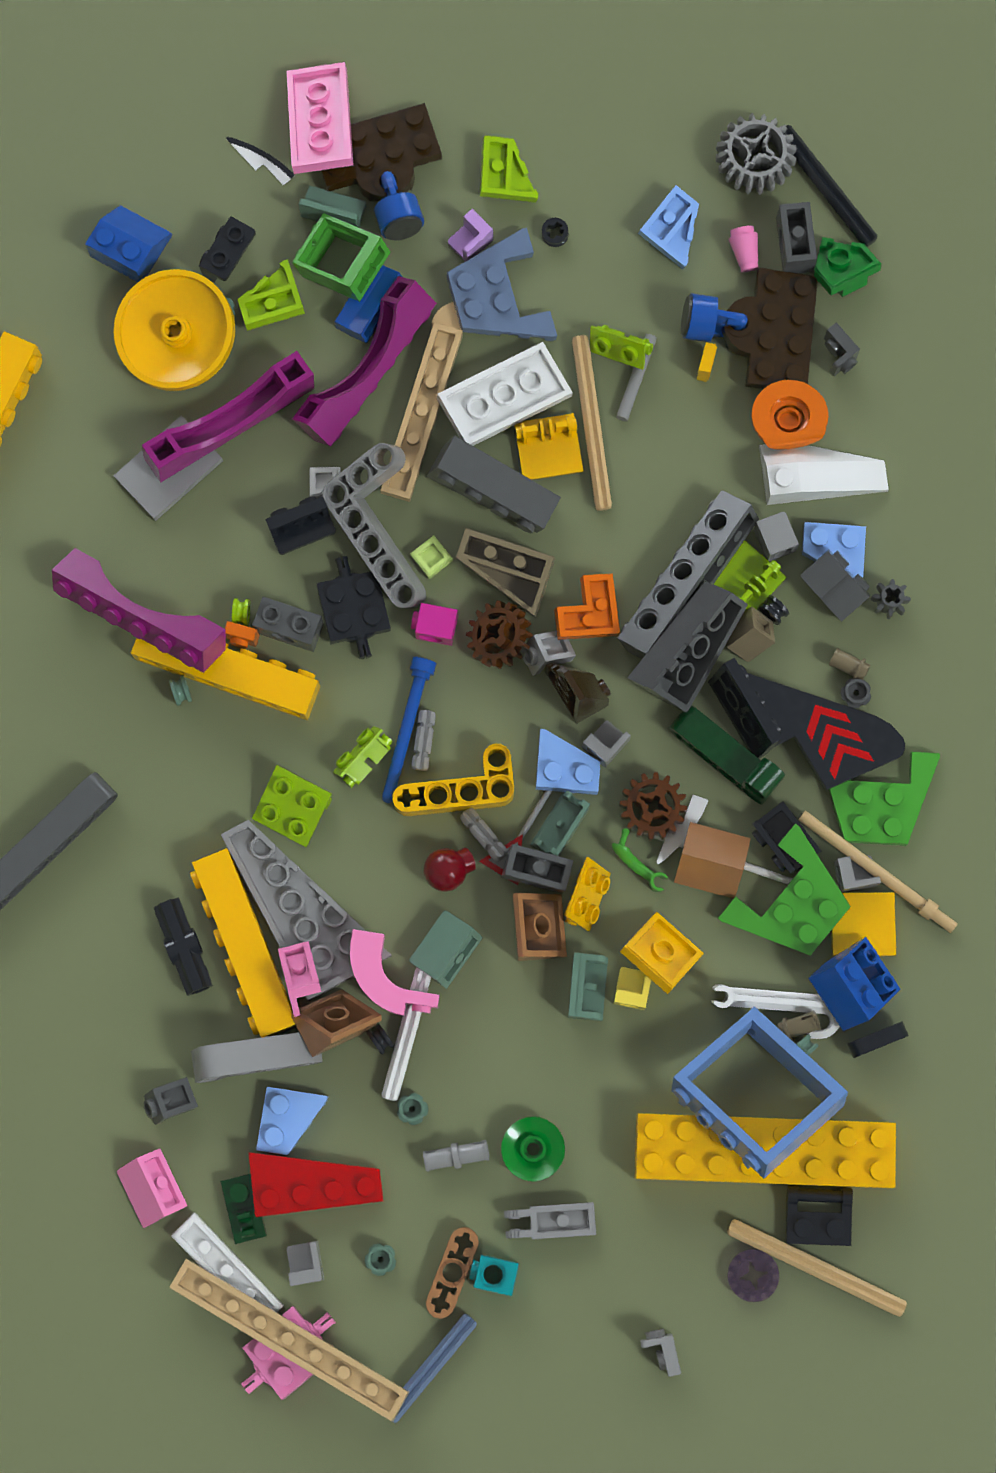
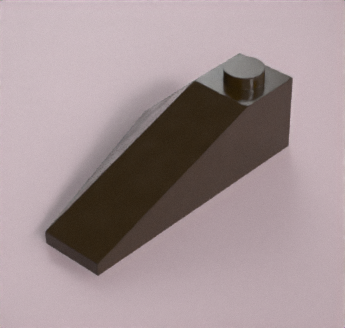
M549 663L545 666V673L576 724L608 706V696L611 693L603 679L597 680L593 673L554 663Z

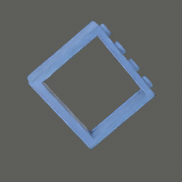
M755 1006L673 1077L671 1089L672 1093L679 1098L680 1105L689 1107L703 1127H710L718 1135L720 1142L725 1148L734 1150L742 1158L744 1165L748 1169L752 1167L762 1178L769 1175L844 1107L848 1094L846 1089ZM747 1033L822 1101L818 1107L768 1152L758 1145L692 1082Z

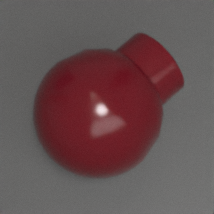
M466 847L458 851L448 848L438 849L427 857L423 869L424 877L427 883L435 890L442 892L452 891L463 883L466 874L476 870V863L473 855Z

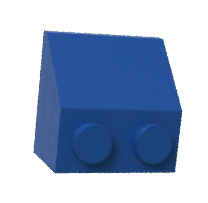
M120 205L99 220L85 245L90 257L139 282L148 276L172 237V233Z

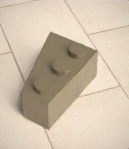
M465 528L456 558L536 618L555 563V558Z

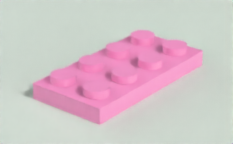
M345 62L287 71L291 164L294 174L353 166L348 77Z

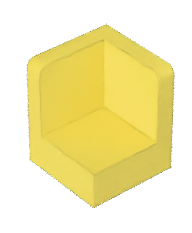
M621 967L613 1004L645 1010L651 979L641 970Z

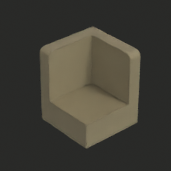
M750 607L743 613L726 643L727 648L745 661H751L775 644L773 621L755 608Z

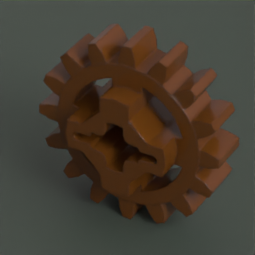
M497 600L495 607L486 603V611L484 613L479 610L475 612L478 617L477 621H469V624L473 626V631L466 632V636L473 641L467 647L475 651L472 655L473 658L481 661L482 664L488 667L492 665L497 669H502L503 663L511 667L513 666L512 658L516 657L521 660L523 658L520 652L521 649L530 648L525 643L526 638L533 637V634L526 630L531 625V621L524 618L526 613L510 602L505 604Z
M654 772L652 779H648L646 774L643 773L641 774L640 783L634 779L630 781L632 790H623L622 794L628 799L619 802L620 807L626 808V811L620 817L621 819L629 818L630 822L626 827L630 830L634 827L638 829L636 837L639 838L644 832L648 833L649 841H652L654 834H658L661 840L666 837V830L672 834L676 833L677 829L674 823L683 824L685 819L679 813L687 812L688 807L680 805V802L686 799V794H677L680 784L676 783L671 786L669 784V775L662 781L659 780L658 772ZM647 787H656L655 791L646 794L640 791ZM666 793H668L671 796L674 803V809H672L671 806L667 805L665 799ZM653 800L658 801V808L660 810L650 813L646 802L651 804ZM632 803L640 809V821L634 815ZM661 819L666 822L660 826H650L651 822Z

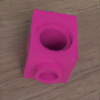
M421 603L420 611L413 612L411 629L415 630L416 639L452 646L458 620V610Z

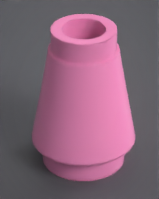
M754 226L732 229L730 231L731 238L728 240L741 272L759 269L758 232L754 231Z

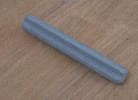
M468 1314L461 1316L403 1388L409 1391V1394L396 1415L394 1423L400 1420L474 1330L477 1323Z

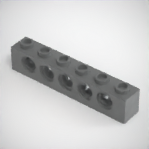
M723 490L716 499L710 502L707 512L700 522L694 525L684 545L675 552L673 560L665 572L658 576L655 586L648 596L641 600L634 616L622 627L618 640L627 652L643 659L705 581L711 584L716 582L755 526L756 521L759 520L751 504ZM691 574L688 578L682 580L685 576ZM673 599L669 604H665L667 601ZM652 624H655L653 628L648 629Z

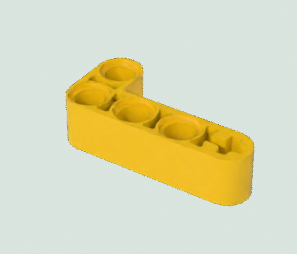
M495 743L488 746L483 753L484 776L400 785L395 789L392 797L396 811L403 816H417L465 811L469 808L475 810L508 805L514 797L510 751L502 744ZM494 753H500L506 758V761L502 766L494 767L488 762L489 757ZM499 783L505 784L509 788V793L502 798L494 796L491 792L493 786ZM465 787H473L478 791V795L474 800L466 801L460 796L461 791ZM435 790H442L447 794V798L441 804H434L429 800L430 794ZM424 791L426 806H421L420 800H412L409 807H404L403 802H399V800L404 799V794H410L412 799L420 798L419 792Z

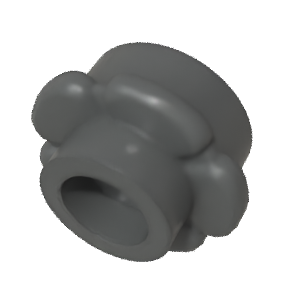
M853 678L847 680L845 687L841 689L842 699L846 700L847 705L851 708L867 705L871 699L870 685L861 679L852 680ZM855 690L859 692L858 696L853 694Z

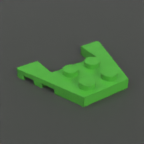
M911 752L909 784L847 781L829 789L842 838L849 843L906 846L940 759V753Z
M795 823L778 846L803 866L763 916H760L736 896L718 919L729 925L811 956L851 906L800 826Z

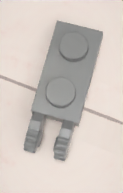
M594 1202L531 1206L530 1209L504 1211L505 1218L519 1219L520 1217L530 1216L531 1229H510L506 1231V1238L532 1237V1239L596 1235Z

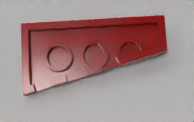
M248 1152L255 1217L383 1202L380 1169Z

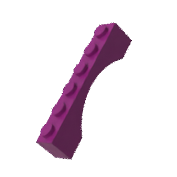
M397 277L381 299L376 333L361 362L337 385L323 392L309 395L292 418L314 441L331 447L341 437L343 429L358 414L360 406L369 394L375 391L380 379L395 364L396 358L403 348L412 341L413 335L421 324L429 318L432 309L437 303L415 280Z
M298 351L292 353L271 366L249 388L222 407L193 422L167 429L142 444L145 461L158 480L163 482L314 389L313 372Z
M76 548L52 569L53 591L59 596L75 602L86 611L97 614L106 619L110 624L119 626L131 633L135 638L150 643L161 652L172 655L189 667H194L204 673L226 650V629L200 615L181 616L164 614L149 610L132 602L110 584L103 573L100 561Z

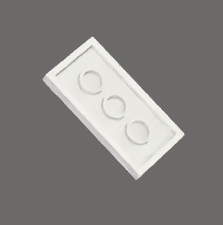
M541 342L438 393L437 400L459 438L474 446L570 398L573 392L545 344Z

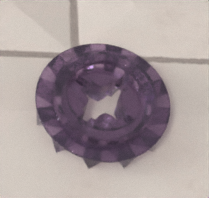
M755 1249L745 1250L736 1255L728 1267V1283L734 1294L739 1298L749 1302L763 1301L776 1290L779 1283V1269L774 1259L767 1253ZM750 1261L756 1271L767 1272V1274L757 1278V1290H755L750 1280H740V1277L749 1273Z

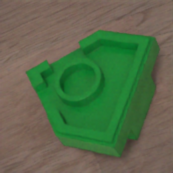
M822 237L815 264L814 277L830 296L838 292L844 297L867 285L868 277L881 271L882 263L865 244L852 242L850 245L834 242L832 238Z

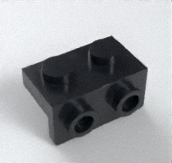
M230 216L226 224L217 232L211 248L203 254L200 260L199 267L202 276L215 283L217 278L227 281L255 237V229Z
M316 496L305 498L299 502V506L289 510L287 508L278 509L270 514L271 517L265 519L280 555L336 533L323 496L316 498Z
M784 801L752 823L756 828L752 834L762 847H765L767 844L775 853L771 859L782 873L787 869L790 874H793L802 865L781 849L778 844L795 823L800 826L817 854L821 852V849Z

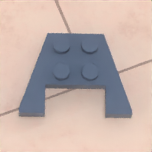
M527 228L519 230L447 272V281L460 328L463 332L496 336L508 334L518 335V338L530 339V337L544 338L546 341L556 340L557 333L550 311L523 317L519 316L505 266L507 262L533 257L534 251Z

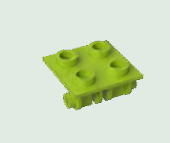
M744 540L714 585L732 592L747 603L748 606L745 611L750 607L757 610L759 605L764 603L767 597L787 577L780 571L781 566L775 560L769 562Z
M276 765L252 819L307 847L324 810L329 807L332 798H330L332 793Z

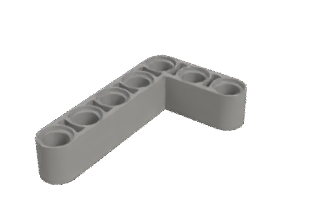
M379 443L324 486L322 496L326 505L391 602L400 608H417L421 606V603H424L426 590L364 499L400 471L406 461L405 453L400 447ZM389 450L392 459L388 465H385L383 457ZM364 469H366L368 472V479L364 484H362L360 480V474ZM342 487L344 489L345 496L344 499L341 502H339L337 499V492ZM357 512L361 515V523L358 527L355 526L353 520ZM373 537H376L378 540V548L375 552L370 548V542ZM391 561L395 565V573L392 577L387 573V566ZM408 586L412 590V598L409 602L404 598V590Z

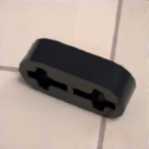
M902 1021L847 1043L852 1057L856 1058L909 1035Z

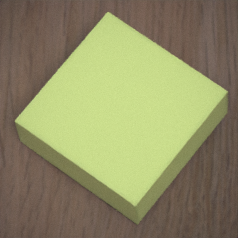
M434 535L410 553V557L428 579L453 562V558Z

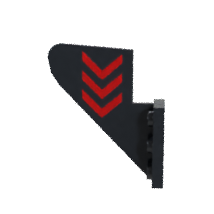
M735 658L725 662L708 681L745 746L752 754L760 759L774 747L794 738L825 791L895 761L905 751L903 737L892 724L883 719L749 674L742 665L738 664Z

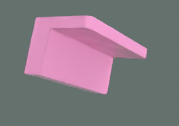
M309 941L278 949L294 1017L300 1016L296 998L321 992Z
M160 1148L134 1159L117 1170L121 1183L143 1228L188 1206Z

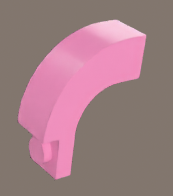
M352 930L350 943L351 967L357 983L370 1000L382 1009L400 1016H405L406 1004L412 1005L411 1011L430 1014L431 1008L438 1009L440 995L403 989L393 984L387 978L382 967L384 934Z

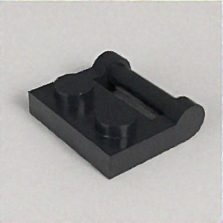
M787 1185L786 1243L851 1246L852 1187H842L841 1190L798 1189L797 1185ZM797 1203H841V1213L797 1211Z

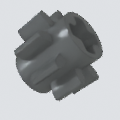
M891 579L886 587L882 583H878L876 588L880 594H873L871 597V601L877 602L878 607L875 613L882 611L886 613L887 619H890L894 612L902 616L905 609L901 604H908L911 601L910 597L904 595V590L907 586L902 585L900 587L895 585L894 579ZM892 595L896 597L895 602L887 603L885 601L886 597H891Z

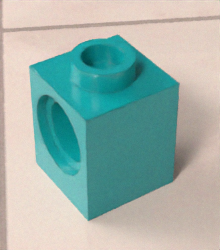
M481 1254L480 1261L473 1260L469 1279L475 1280L474 1288L512 1296L519 1263ZM490 1265L499 1266L503 1272L501 1281L496 1284L488 1283L484 1278V1270Z

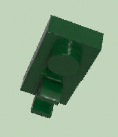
M251 1173L220 1181L235 1244L266 1237L267 1233L263 1217H255Z

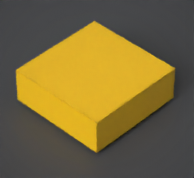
M706 342L696 380L709 381L717 350L716 344Z

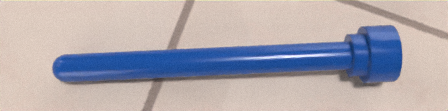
M412 658L410 670L412 671L411 676L414 678L382 794V800L385 803L393 802V793L398 786L425 681H429L430 676H433L437 663L425 658Z

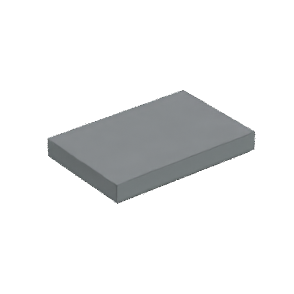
M181 415L165 430L182 426L188 422ZM214 450L163 482H160L145 461L143 451H140L113 476L156 521L214 470L223 459Z

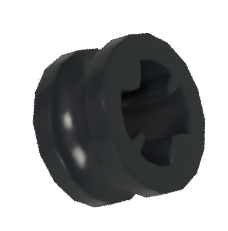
M557 217L546 220L542 226V238L548 246L560 247L568 240L569 231L564 220ZM556 226L560 227V233L563 235H556L554 239L550 238V232H547L548 229L554 230Z
M772 595L767 597L766 604L761 603L759 605L763 615L773 621L775 625L781 623V617L789 615L785 605Z
M377 1023L375 1030H367L366 1033L383 1055L386 1047L392 1048L395 1045L381 1025Z

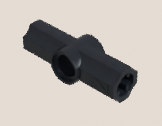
M180 898L169 899L153 907L165 937L163 942L173 966L175 965L186 995L197 994L212 987V980L201 956L203 954L201 944L194 928L190 927Z

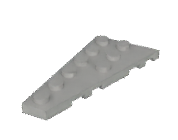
M249 820L222 833L221 836L280 948L309 941L321 992L307 995V1000L310 1001L355 977L350 961L352 930H366ZM384 947L382 961L392 957Z

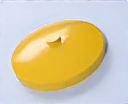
M182 269L159 271L136 283L120 303L114 321L115 346L123 364L143 383L165 391L187 390L208 381L227 361L235 339L234 315L224 294L206 277Z

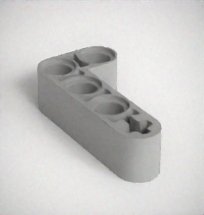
M300 1032L206 1045L191 1051L195 1083L323 1062L322 1053L314 1057L311 1056Z

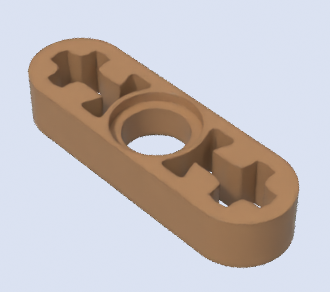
M461 1227L456 1229L449 1239L426 1300V1308L435 1318L448 1317L453 1312L479 1244L477 1234L470 1228ZM464 1232L470 1234L469 1240L474 1242L472 1248L466 1247L462 1257L469 1258L467 1264H464L457 1258H448L450 1250L455 1254L457 1253L459 1244L455 1242L456 1236L462 1237ZM449 1263H456L461 1267L462 1276L456 1282H449L443 1276V1269ZM438 1281L447 1287L457 1288L455 1295L450 1291L448 1292L446 1302L450 1304L449 1309L443 1308L441 1313L436 1312V1305L431 1303L432 1298H439L443 1290L442 1288H436Z

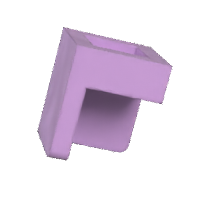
M473 209L463 216L464 226L448 239V245L465 262L479 254L493 241V229Z

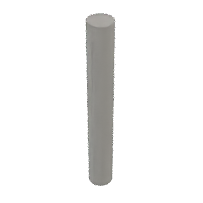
M645 334L644 338L649 339V343H652L654 348L657 337ZM645 354L643 370L636 367L633 368L616 416L617 419L628 421L651 354Z

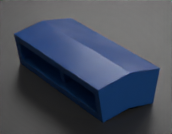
M382 265L360 302L349 297L334 321L335 327L349 336L367 343L378 325L381 299L397 277H402L401 274Z

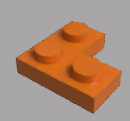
M613 573L583 575L580 578L583 605L562 606L554 609L557 639L618 636L620 634Z

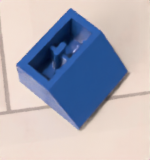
M867 937L862 938L825 962L809 977L810 982L843 1031L869 1021L901 990Z

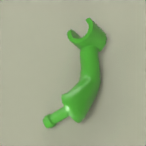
M623 828L619 844L612 843V849L627 867L649 882L652 891H664L663 888L654 885V878L668 879L667 875L663 872H653L631 853L630 848L625 846L630 831Z

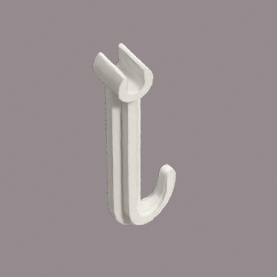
M716 984L712 987L715 991L725 992L724 1000H711L712 1004L720 1008H727L728 1006L753 1008L755 1006L757 1009L806 1013L815 1011L818 1014L827 1015L830 1021L828 1027L807 1033L810 1034L811 1039L828 1038L835 1034L840 1027L819 994L736 988L723 984Z

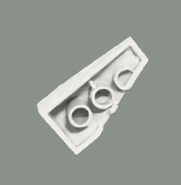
M766 444L759 445L767 505L888 492L889 490L884 460L809 445L784 450L771 449Z

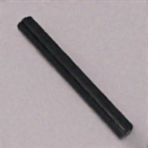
M787 125V131L783 135L793 134L794 139L788 144L796 145L797 150L793 155L796 158V162L859 242L865 244L866 247L873 244L877 239L875 231L793 127Z

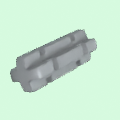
M420 710L418 716V724L420 726L416 730L414 752L416 754L412 758V769L417 771H427L429 768L430 759L428 755L431 753L434 732L432 726L435 725L436 718L435 712L430 710Z
M469 808L461 814L460 819L467 829L470 828L472 835L485 850H488L489 855L495 862H499L507 856V848L501 841L498 842V837L483 819L480 820L481 818L473 808Z

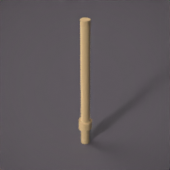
M806 810L799 817L798 821L845 856H850L853 862L872 876L880 877L884 885L917 908L919 915L926 920H933L949 933L955 929L958 923L938 909L939 905L930 898L924 899Z

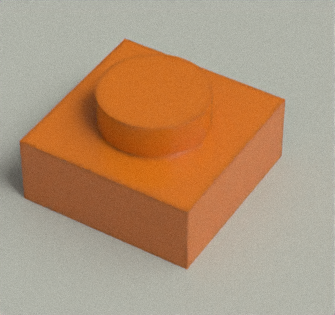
M227 621L225 629L226 639L230 640L229 644L243 649H247L248 645L257 646L260 637L257 629Z

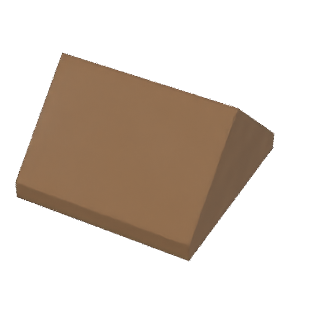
M690 822L674 883L734 899L744 870L751 838Z
M513 894L518 961L567 957L562 894Z
M343 989L299 1008L300 1016L294 1017L292 1011V1019L312 1057L362 1035L382 1020L381 1014Z

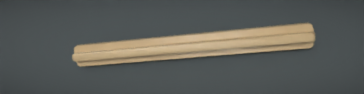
M578 335L573 337L572 345L595 509L603 511L611 509L612 501L589 338L587 335Z
M733 1219L727 1229L729 1236L895 1316L901 1317L906 1309L907 1302L737 1219Z

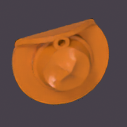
M782 380L768 385L758 394L753 403L751 419L755 432L769 448L778 450L794 449L810 445L823 438L828 423V408L822 395L812 386L797 380Z

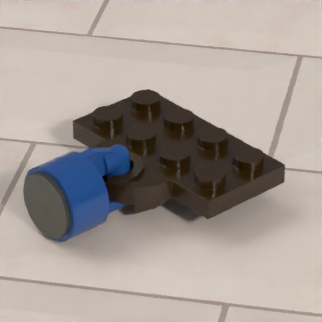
M425 103L351 124L353 166L321 170L327 191H334L357 184L362 195L370 202L372 200L379 201L374 208V213L381 235L389 240L407 239L417 234L423 227L424 218L417 197L407 192L412 190L415 181L414 167L442 159V153Z
M759 268L756 273L754 296L743 297L735 301L727 311L718 310L717 297L691 293L686 297L682 311L681 335H683L684 339L709 343L713 336L723 337L729 350L736 355L748 357L746 387L764 389L768 385L782 380H797L808 384L818 281L814 276Z

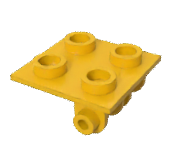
M574 413L526 420L514 425L522 475L534 480L583 472L577 435V421Z
M586 857L584 865L580 869L576 881L577 884L573 888L575 890L570 896L571 901L569 900L564 916L566 917L565 923L573 926L579 925L590 932L592 924H595L598 920L600 913L599 905L603 895L609 889L611 873L589 857Z

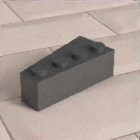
M453 436L443 445L426 476L490 509L497 516L516 522L520 529L531 534L533 532L538 533L545 528L561 498L457 436Z
M705 581L627 678L660 700L687 712L748 604L732 592Z

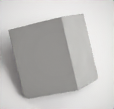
M785 512L756 521L754 532L763 554L769 562L796 552L799 543Z
M606 720L594 734L591 733L583 741L582 748L593 758L600 761V764L606 768L630 741L631 735L627 732L623 734Z
M850 856L838 858L834 862L839 889L842 893L876 887L881 883L880 877L872 876L853 862Z
M318 1241L287 1247L290 1286L324 1280Z

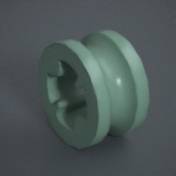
M181 675L177 681L169 679L177 706L181 705L184 700L191 702L192 697L185 676Z
M807 1034L796 1043L807 1055L811 1054L819 1046L817 1043L810 1041V1034Z

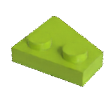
M484 135L482 140L480 196L536 203L538 192L536 189H533L528 178V169L519 157V149L513 138Z
M288 259L283 260L280 263V268L269 278L264 276L257 282L255 288L248 290L237 299L247 331L305 314Z

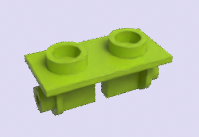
M607 325L590 327V352L642 370L644 369L645 354L650 355L653 351V344L649 343V339H641L632 335L625 337L624 332L609 328Z
M375 726L371 729H365L356 740L358 744L351 752L346 751L335 764L337 768L333 773L340 777L346 775L343 781L352 788L355 784L359 785L372 770L364 762L367 758L378 764L386 753L390 751V745L393 741L385 734L379 737L383 732L382 729Z

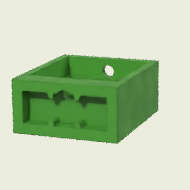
M323 213L318 222L313 225L311 233L303 246L296 252L292 263L303 278L360 302L389 256L390 250L380 236ZM335 237L361 247L360 252L343 279L316 268Z

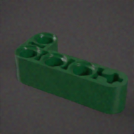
M692 705L687 712L681 711L668 727L669 731L677 739L760 805L767 800L785 777L784 772L776 764L766 758L762 760L757 758Z

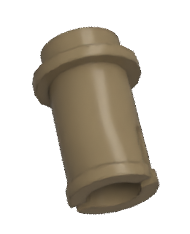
M839 648L835 650L829 662V666H833L853 676L852 680H864L870 668V664L866 663L865 658L860 660Z
M810 1011V1013L792 1019L785 1017L782 1019V1022L778 1023V1028L792 1041H795V1037L821 1030L815 1011Z

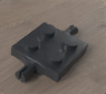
M342 556V561L341 557L335 559L339 576L333 580L316 584L330 645L344 641L356 642L359 659H364L365 655L366 658L372 657L368 639L376 634L391 630L381 586L371 571L361 574L351 573L348 557Z

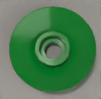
M526 1117L516 1121L508 1128L502 1140L501 1154L506 1167L513 1175L525 1181H541L552 1176L560 1168L565 1156V1143L561 1132L552 1122L541 1117ZM530 1143H536L539 1146V1153L532 1156L528 1154L527 1146Z

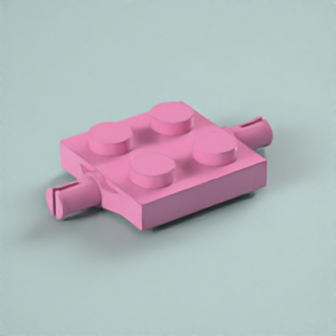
M292 1306L282 1315L322 1339L321 1334L336 1323L331 1318L332 1316L326 1312L324 1316L312 1324L302 1317L295 1306ZM252 1339L243 1347V1350L253 1361L256 1370L255 1373L241 1383L243 1388H246L245 1390L248 1394L265 1382L274 1389L281 1400H284L314 1375L256 1339Z

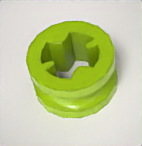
M234 598L232 605L233 623H243L244 626H249L250 599L240 602L238 598Z

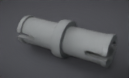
M486 1140L464 1145L451 1143V1147L423 1151L427 1172L451 1166L458 1169L462 1168V1164L490 1160Z

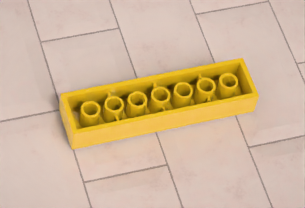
M636 1114L634 1179L895 1188L896 1123L828 1120L769 1175L762 1178L752 1167L748 1169L744 1165L742 1158L734 1150L725 1148L720 1142L718 1135L710 1127H703L695 1115ZM730 1117L766 1152L803 1120Z

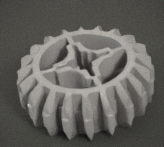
M752 113L749 115L748 121L740 116L737 120V125L730 122L727 126V131L721 132V141L717 142L716 150L719 152L716 154V163H721L718 169L719 172L727 173L725 176L726 183L733 180L736 181L734 185L736 190L742 185L746 186L745 191L747 194L751 192L752 188H756L760 195L763 193L764 186L772 192L775 188V183L780 186L783 185L785 177L791 175V167L796 162V158L793 156L797 150L796 145L788 144L793 141V134L783 135L787 131L786 125L776 127L778 122L776 118L771 120V122H767L765 113L761 116L760 120H756ZM750 136H758L757 138H754V139L747 138V137H750ZM769 141L777 148L780 158L774 156L775 152L771 151L767 146ZM762 146L761 152L754 156L752 161L750 162L751 156L758 152V150ZM732 150L738 152V156L744 160L743 167L736 162ZM757 169L765 170L763 172H753Z

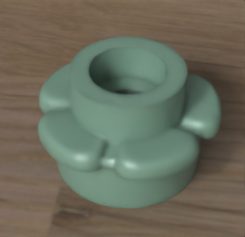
M411 1093L409 1096L401 1097L398 1101L397 1106L399 1110L397 1115L404 1123L409 1122L410 1125H417L428 1114V1105L419 1094ZM411 1106L415 1107L414 1112L409 1111Z
M380 1243L372 1245L369 1248V1253L365 1256L366 1267L371 1269V1272L377 1276H383L386 1272H391L396 1266L394 1249L389 1245L382 1246ZM379 1256L384 1258L382 1263L378 1262Z

